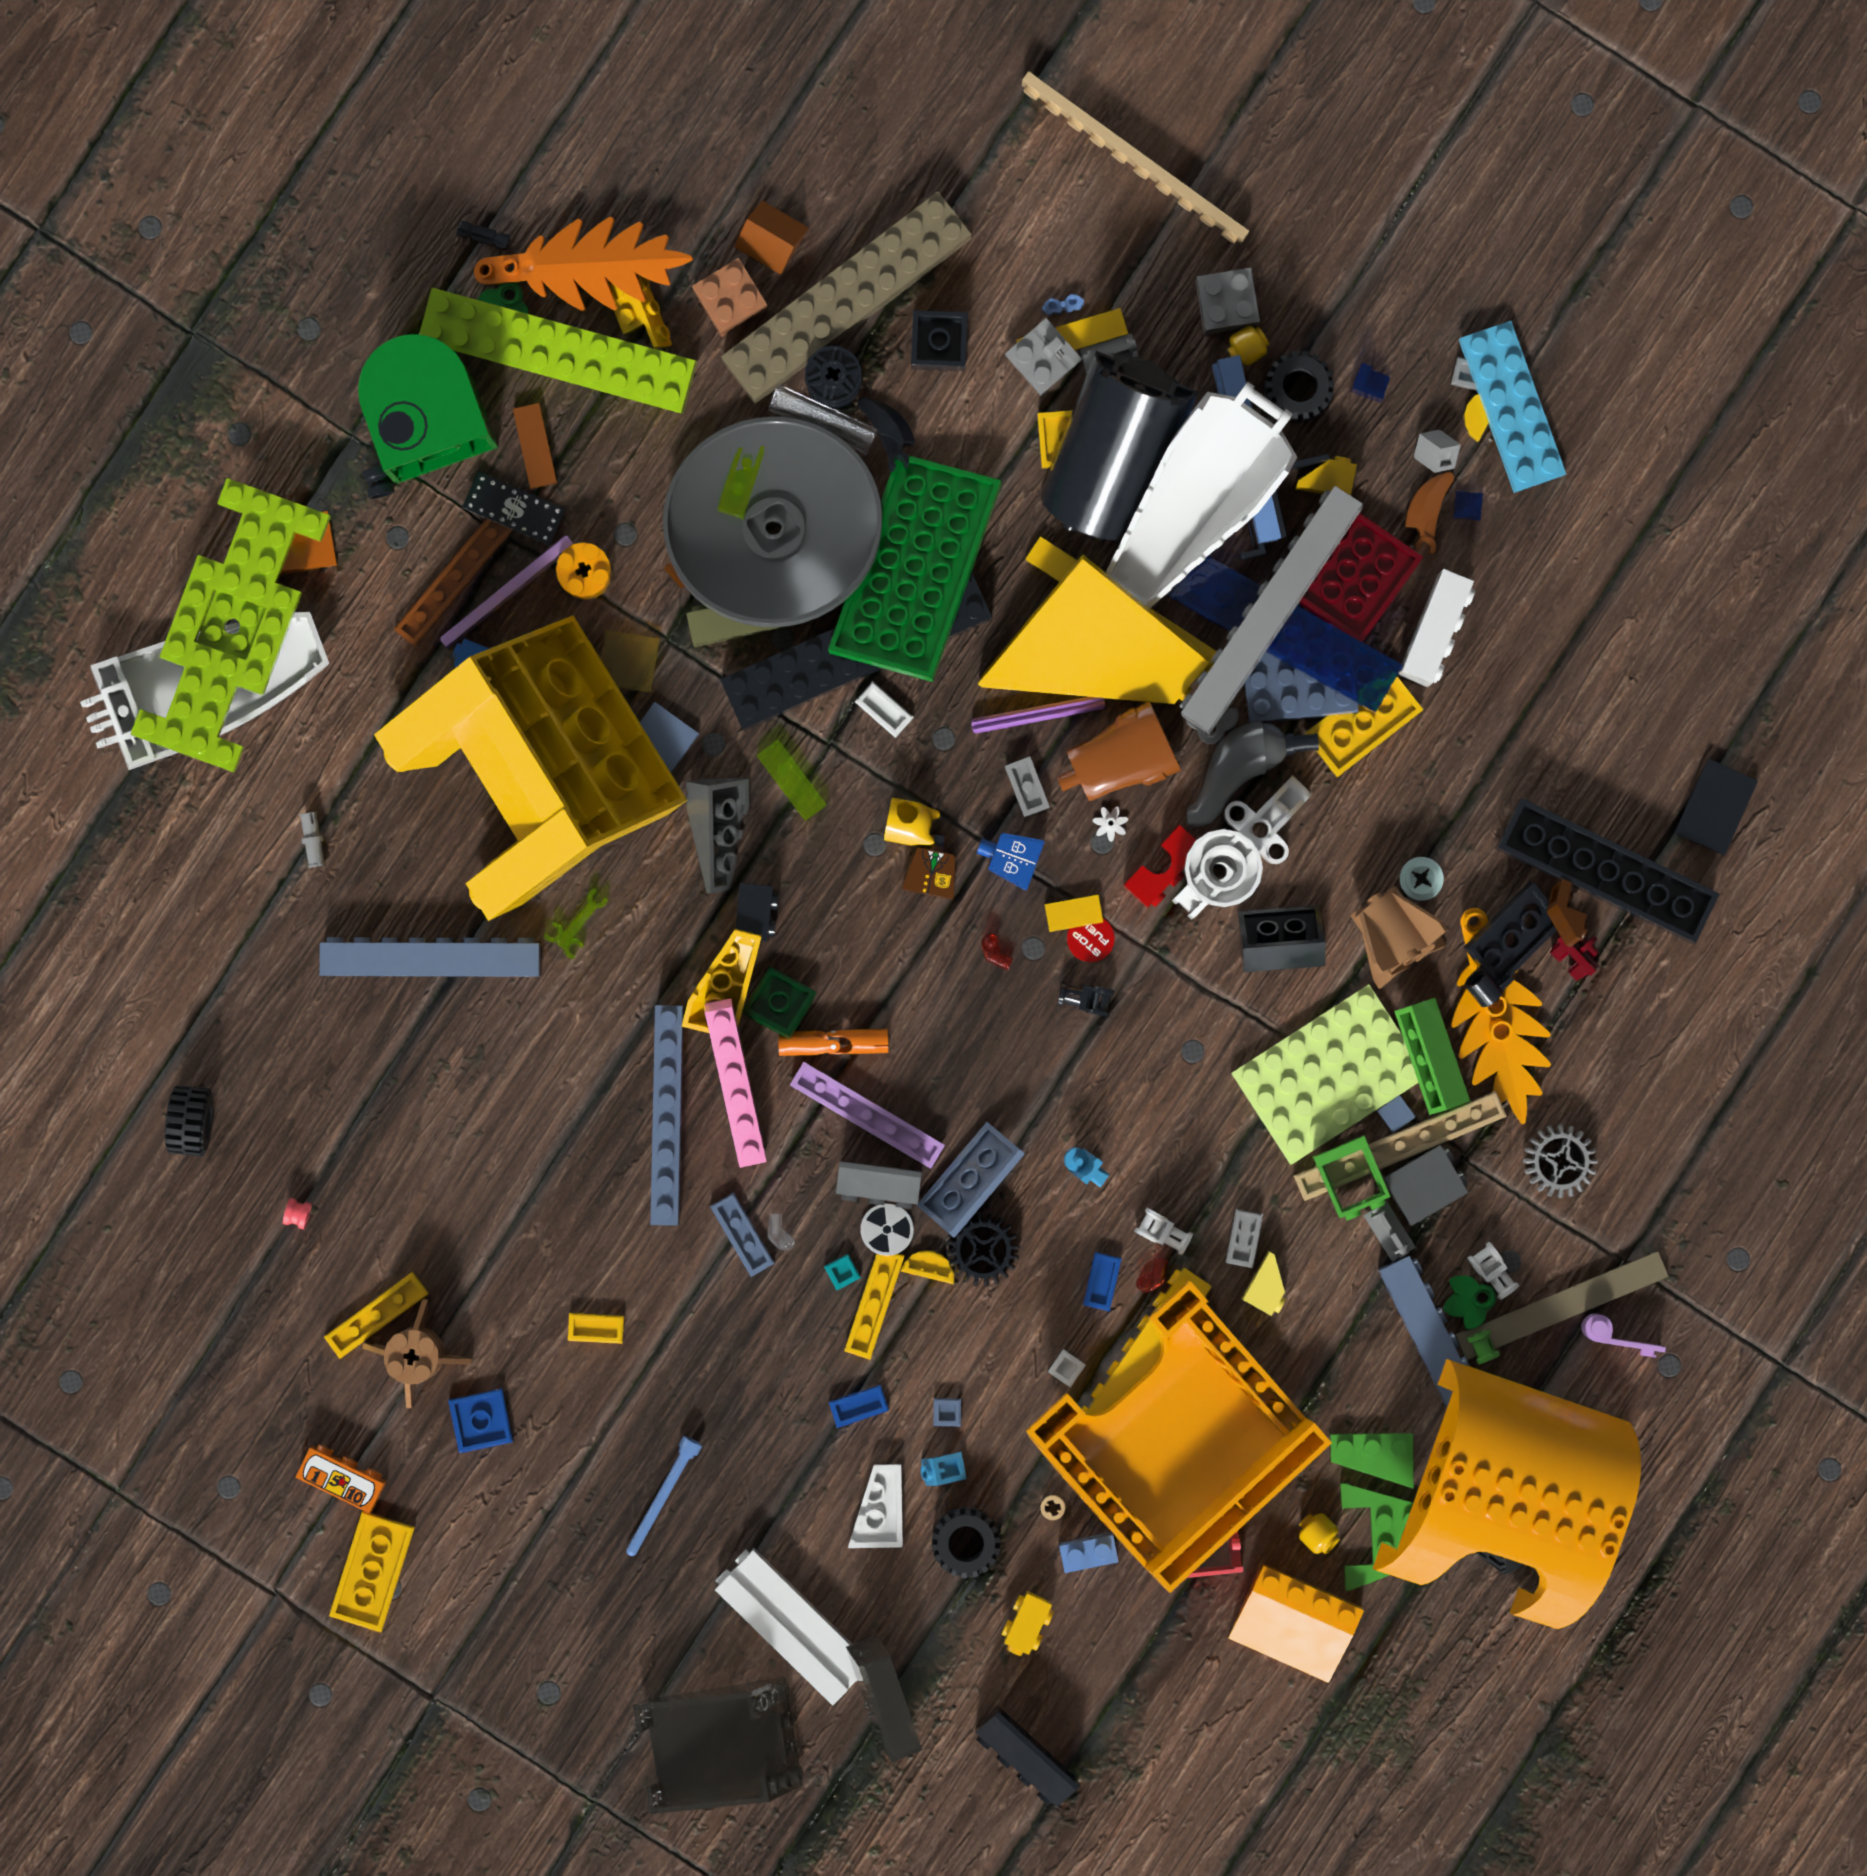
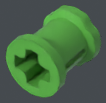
M1490 1329L1478 1332L1467 1338L1468 1342L1472 1343L1475 1349L1478 1364L1488 1362L1500 1356L1499 1351L1495 1350L1490 1338Z

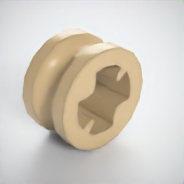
M1057 1495L1046 1497L1041 1504V1513L1049 1520L1061 1518L1066 1509L1064 1500ZM1054 1500L1055 1504H1060L1061 1510H1057L1059 1514L1052 1515L1051 1511H1046L1045 1505L1049 1506L1048 1501Z

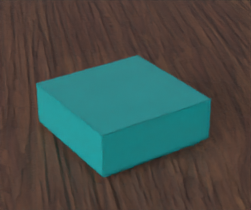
M849 1254L824 1266L836 1291L861 1278Z

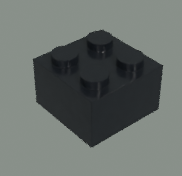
M913 310L911 370L965 372L968 312Z
M740 883L735 929L762 935L760 942L769 943V938L775 937L776 921L771 919L772 910H778L779 894L774 893L775 888L773 886Z

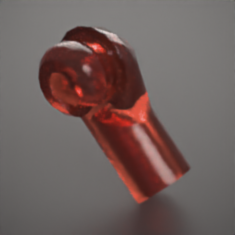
M993 933L987 934L981 941L985 960L1008 971L1013 959L1000 952L997 935Z
M1155 1257L1153 1270L1137 1279V1289L1143 1293H1149L1162 1286L1165 1280L1168 1260Z

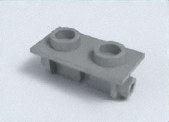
M1132 334L1079 349L1086 373L1096 351L1121 360L1120 366L1139 360L1135 340H1133Z
M1386 1201L1387 1204L1373 1209L1363 1216L1393 1262L1399 1257L1407 1255L1415 1246Z

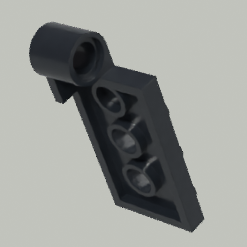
M1529 881L1464 946V949L1479 966L1466 979L1464 986L1481 1007H1487L1495 1003L1503 991L1514 981L1511 976L1557 931L1546 912L1549 901L1533 882ZM1531 913L1533 922L1526 928L1524 918L1527 914ZM1512 932L1514 934V942L1510 946H1506L1505 937L1508 933Z

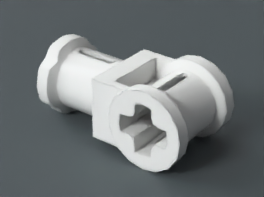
M1146 1208L1145 1212L1147 1214L1140 1227L1135 1228L1134 1232L1154 1243L1157 1242L1161 1245L1165 1243L1178 1250V1254L1183 1255L1193 1233H1185L1173 1226L1174 1223L1170 1222L1168 1218ZM1155 1220L1150 1230L1148 1231V1228L1150 1227L1152 1221ZM1170 1235H1173V1236H1175V1237L1181 1239V1241L1179 1242V1241H1177V1240L1171 1238Z
M1490 1242L1486 1243V1247L1475 1256L1470 1255L1467 1257L1480 1277L1487 1283L1490 1281L1498 1292L1497 1297L1499 1300L1505 1298L1520 1286L1517 1282L1514 1283L1505 1271L1507 1267L1502 1257ZM1498 1277H1499V1278L1502 1280V1282L1505 1284V1287H1504L1503 1284L1500 1282V1280L1498 1279Z

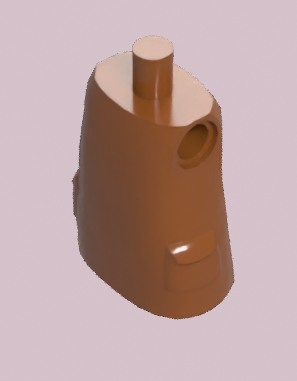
M1148 701L1137 708L1133 707L1118 715L1114 723L1097 736L1068 749L1066 752L1074 769L1057 776V780L1063 792L1081 784L1088 800L1092 801L1128 786L1137 784L1152 786V784L1167 779V776L1182 770L1151 702Z

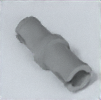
M317 811L299 814L304 836L301 841L302 844H305L308 868L326 865L321 841H324L323 835L320 836Z

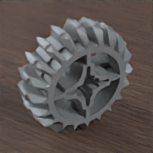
M1558 1124L1557 1133H1555L1553 1127L1549 1125L1547 1126L1548 1135L1546 1136L1541 1130L1537 1131V1135L1541 1140L1538 1142L1536 1139L1530 1138L1529 1142L1535 1147L1534 1149L1525 1148L1524 1150L1526 1153L1532 1154L1531 1159H1523V1163H1531L1532 1165L1531 1168L1525 1169L1524 1172L1525 1174H1535V1176L1530 1178L1529 1182L1534 1184L1540 1181V1184L1537 1186L1539 1192L1543 1191L1546 1186L1548 1187L1546 1191L1547 1196L1551 1197L1554 1190L1557 1189V1197L1563 1198L1564 1190L1566 1189L1568 1196L1572 1197L1574 1196L1572 1187L1575 1186L1579 1192H1582L1584 1189L1580 1182L1591 1183L1586 1174H1596V1170L1589 1168V1163H1598L1597 1159H1589V1155L1596 1153V1149H1586V1146L1592 1142L1591 1139L1587 1138L1581 1142L1580 1139L1583 1137L1584 1132L1578 1131L1573 1136V1126H1569L1566 1133H1564L1563 1124ZM1563 1138L1561 1145H1559L1554 1153L1541 1151L1551 1140ZM1571 1142L1579 1149L1582 1163H1578L1570 1157ZM1562 1153L1563 1159L1573 1164V1166L1561 1165V1169H1558V1163L1549 1159L1548 1156L1560 1157L1559 1154ZM1539 1159L1545 1160L1550 1164V1180H1547L1542 1174L1539 1167ZM1572 1169L1579 1172L1571 1181L1557 1184L1565 1170Z

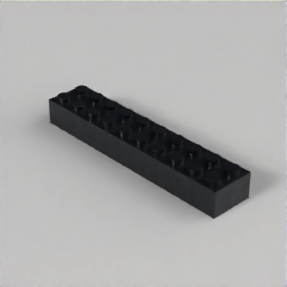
M972 572L948 640L992 620L990 611ZM834 628L724 677L720 681L742 730L746 731L884 668L830 654L828 648L835 631Z

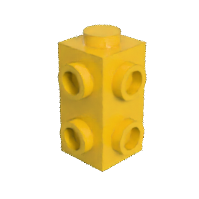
M1026 1591L1024 1596H1018L1013 1610L1017 1611L1013 1621L1007 1620L1001 1635L1005 1636L1004 1644L1008 1645V1651L1022 1656L1023 1653L1029 1655L1032 1649L1035 1651L1038 1649L1043 1635H1040L1039 1632L1043 1624L1049 1625L1054 1614V1610L1051 1609V1601L1029 1591Z

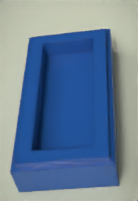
M1099 1252L1094 1253L1083 1306L1110 1311L1122 1258Z
M881 1384L829 1401L837 1428L889 1411Z

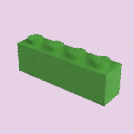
M1428 999L1394 1011L1429 1115L1470 1102L1436 999Z

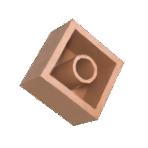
M739 258L692 286L695 295L721 337L768 310L765 300Z

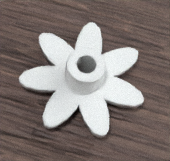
M1102 807L1101 814L1103 818L1093 819L1095 824L1101 826L1096 835L1101 836L1107 832L1110 842L1114 840L1115 832L1120 835L1126 834L1120 825L1126 823L1128 818L1118 817L1119 807H1115L1111 814L1106 808ZM1109 821L1113 822L1112 826L1108 824Z

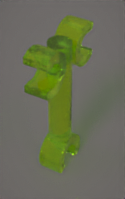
M595 888L590 890L587 896V904L565 931L559 923L553 922L552 925L558 929V935L556 937H550L546 933L543 935L547 941L555 942L563 948L565 955L570 959H575V956L570 952L571 945L577 944L581 948L584 947L583 942L573 939V937L597 908H603L608 903L606 897L600 903L593 901V896L597 892Z

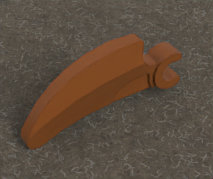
M1446 472L1431 478L1418 489L1410 501L1404 526L1406 528H1414L1418 532L1419 539L1414 543V551L1416 552L1420 551L1423 542L1429 545L1428 554H1433L1436 551L1434 537L1437 519L1444 496L1454 481L1453 473Z

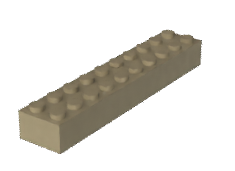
M936 192L721 356L723 363L752 401L757 404L803 369L809 358L817 350L833 346L971 240V233L941 194Z

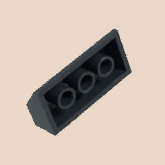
M998 1705L975 1729V1733L978 1735L976 1740L987 1750L992 1747L998 1753L996 1758L1006 1768L1010 1766L1015 1768L1019 1772L1016 1775L1017 1778L1027 1787L1032 1784L1038 1789L1037 1796L1048 1806L1053 1803L1058 1807L1080 1787L1078 1778Z

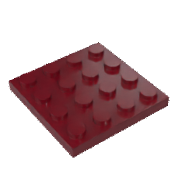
M1359 513L1299 604L1361 646L1420 564L1423 556Z

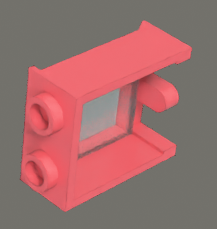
M1238 1531L1187 1578L1243 1572Z

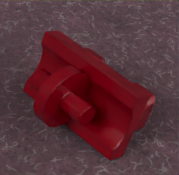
M1595 935L1589 939L1584 937L1583 940H1579L1572 947L1565 945L1563 939L1559 936L1556 944L1550 951L1552 956L1559 962L1568 954L1574 958L1576 962L1568 968V972L1576 981L1587 974L1591 976L1599 967V964L1593 959L1599 953L1593 946L1597 941Z

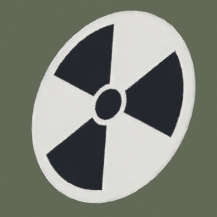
M894 1204L877 1205L871 1208L861 1222L863 1242L871 1251L879 1255L890 1256L900 1253L910 1244L913 1237V1223L909 1214L904 1209L895 1207Z

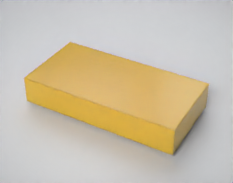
M1098 895L1045 904L1049 932L1103 923Z
M569 1313L568 1341L623 1343L624 1316Z

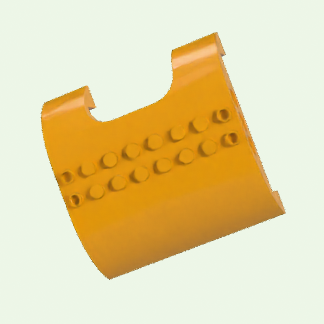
M1190 1280L1148 1317L1161 1341V1352L1153 1368L1121 1398L1101 1413L1087 1414L1084 1413L1068 1393H1065L1025 1430L1033 1443L1124 1547L1169 1593L1332 1444L1320 1428L1300 1412L1206 1304L1208 1300Z
M1446 1359L1437 1385L1453 1391L1398 1548L1381 1543L1372 1569L1424 1585L1439 1578L1454 1563L1468 1554L1475 1552L1492 1553L1531 1566L1536 1569L1540 1576L1539 1586L1535 1592L1518 1587L1509 1613L1555 1629L1564 1628L1577 1621L1594 1604L1606 1585L1617 1559L1635 1507L1640 1485L1641 1452L1636 1432L1632 1424L1626 1420Z

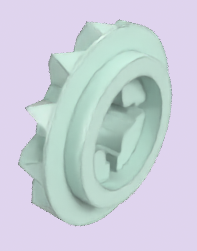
M1416 857L1408 861L1403 866L1399 876L1403 891L1408 897L1418 901L1428 900L1436 896L1441 890L1444 880L1440 866L1434 860L1427 857ZM1428 869L1426 880L1431 886L1422 883L1414 888L1417 879L1411 872L1422 874Z

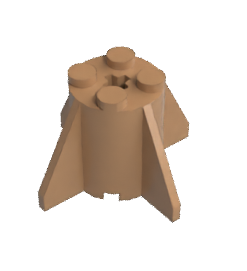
M1396 886L1385 892L1383 896L1381 893L1375 894L1367 900L1368 907L1360 908L1351 915V918L1362 932L1372 978L1379 989L1383 988L1398 973L1409 968L1408 965L1410 963L1418 962L1427 954L1446 946L1441 935L1448 929L1443 921L1403 897Z
M422 1299L414 1326L395 1334L386 1346L363 1343V1349L383 1355L388 1374L396 1381L404 1383L406 1408H413L416 1384L434 1376L443 1364H472L473 1358L446 1355L445 1346L440 1337L432 1329L425 1327L429 1299ZM412 1349L415 1350L416 1355H419V1359L413 1360L411 1358L410 1352Z

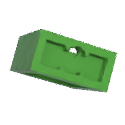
M1362 1135L1313 1156L1339 1218L1345 1217L1346 1221L1360 1216V1210L1370 1206L1373 1210L1387 1204L1385 1199L1389 1198L1390 1194L1365 1136ZM1362 1149L1380 1192L1342 1208L1324 1165Z

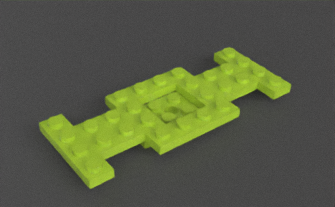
M227 478L217 504L242 513L224 564L198 555L159 657L185 667L167 716L164 718L140 709L130 735L235 773L244 747L219 738L238 687L263 696L265 694L302 595L300 591L277 583L295 534L297 533L322 542L331 516ZM232 619L238 620L240 624L238 632L228 634L225 630L226 623Z

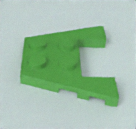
M1340 1483L1341 1508L1370 1507L1372 1564L1344 1565L1346 1591L1389 1576L1372 1569L1381 1543L1398 1548L1414 1502L1347 1483Z

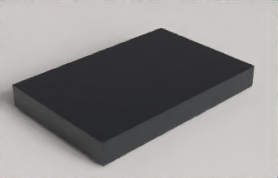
M1708 758L1674 834L1725 856L1758 781Z

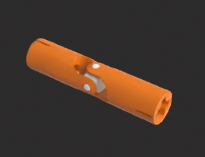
M852 1029L828 1032L816 1030L794 1031L790 1039L778 1034L779 1056L819 1055L824 1053H889L888 1029ZM840 1037L850 1040L851 1043L845 1047H840Z

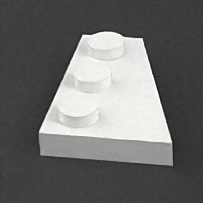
M874 1464L848 1548L903 1547L901 1464Z

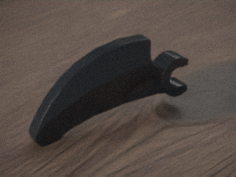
M866 397L860 398L857 403L858 408L875 427L889 459V470L891 472L895 471L896 464L894 461L896 460L901 461L904 468H908L909 457L903 452V448L914 445L915 439L905 419L895 409L881 401Z

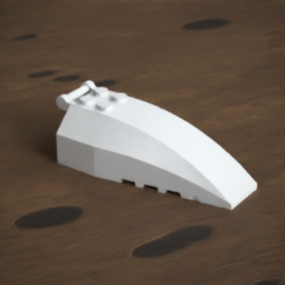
M1249 382L1244 385L1236 397L1207 392L1188 416L1168 446L1106 571L1111 578L1149 609L1166 595L1175 584L1184 579L1193 568L1202 563L1210 553L1219 548L1228 537L1237 532L1260 511L1289 474L1297 459L1295 452L1282 432L1283 427L1293 414L1287 409L1283 411L1253 389L1255 386ZM1248 398L1277 419V422L1273 424L1246 405L1244 403L1245 399Z

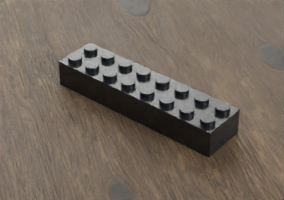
M1523 798L1518 799L1494 848L1558 880L1572 882V887L1690 944L1697 942L1720 894Z

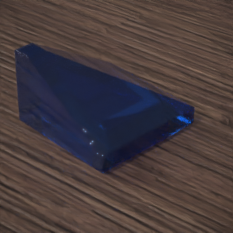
M1456 491L1453 518L1481 521L1483 493Z

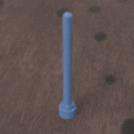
M683 1435L678 1444L680 1447L678 1452L680 1454L627 1547L626 1551L629 1556L637 1554L688 1460L693 1459L694 1455L697 1456L702 1445L694 1439Z

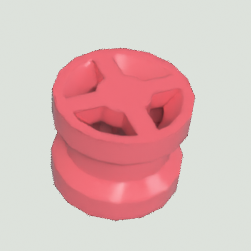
M290 1198L285 1209L283 1224H295L298 1228L304 1230L308 1223L312 1203L305 1202L302 1204L298 1203L296 1199Z

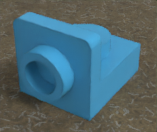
M962 1452L921 1459L922 1466L920 1472L926 1486H938L967 1479Z

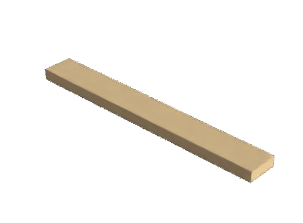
M1496 1091L1370 1143L1368 1146L1380 1170L1506 1117V1114ZM1362 1149L1324 1165L1334 1189L1371 1174ZM1317 1166L1294 1175L1304 1201L1327 1192Z

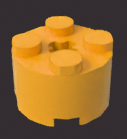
M585 542L573 544L565 549L557 560V579L568 594L575 598L588 600L597 598L607 590L613 575L611 562L604 551L594 544ZM582 565L586 567L591 566L587 577L583 578L582 574H577L581 570L580 567Z

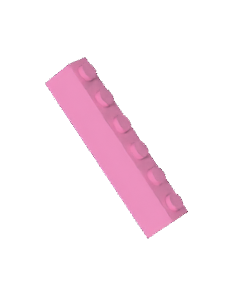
M732 999L704 1004L705 1016L739 1167L766 1162V1151Z

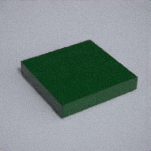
M769 966L744 1006L742 1014L790 1039L817 996V991Z

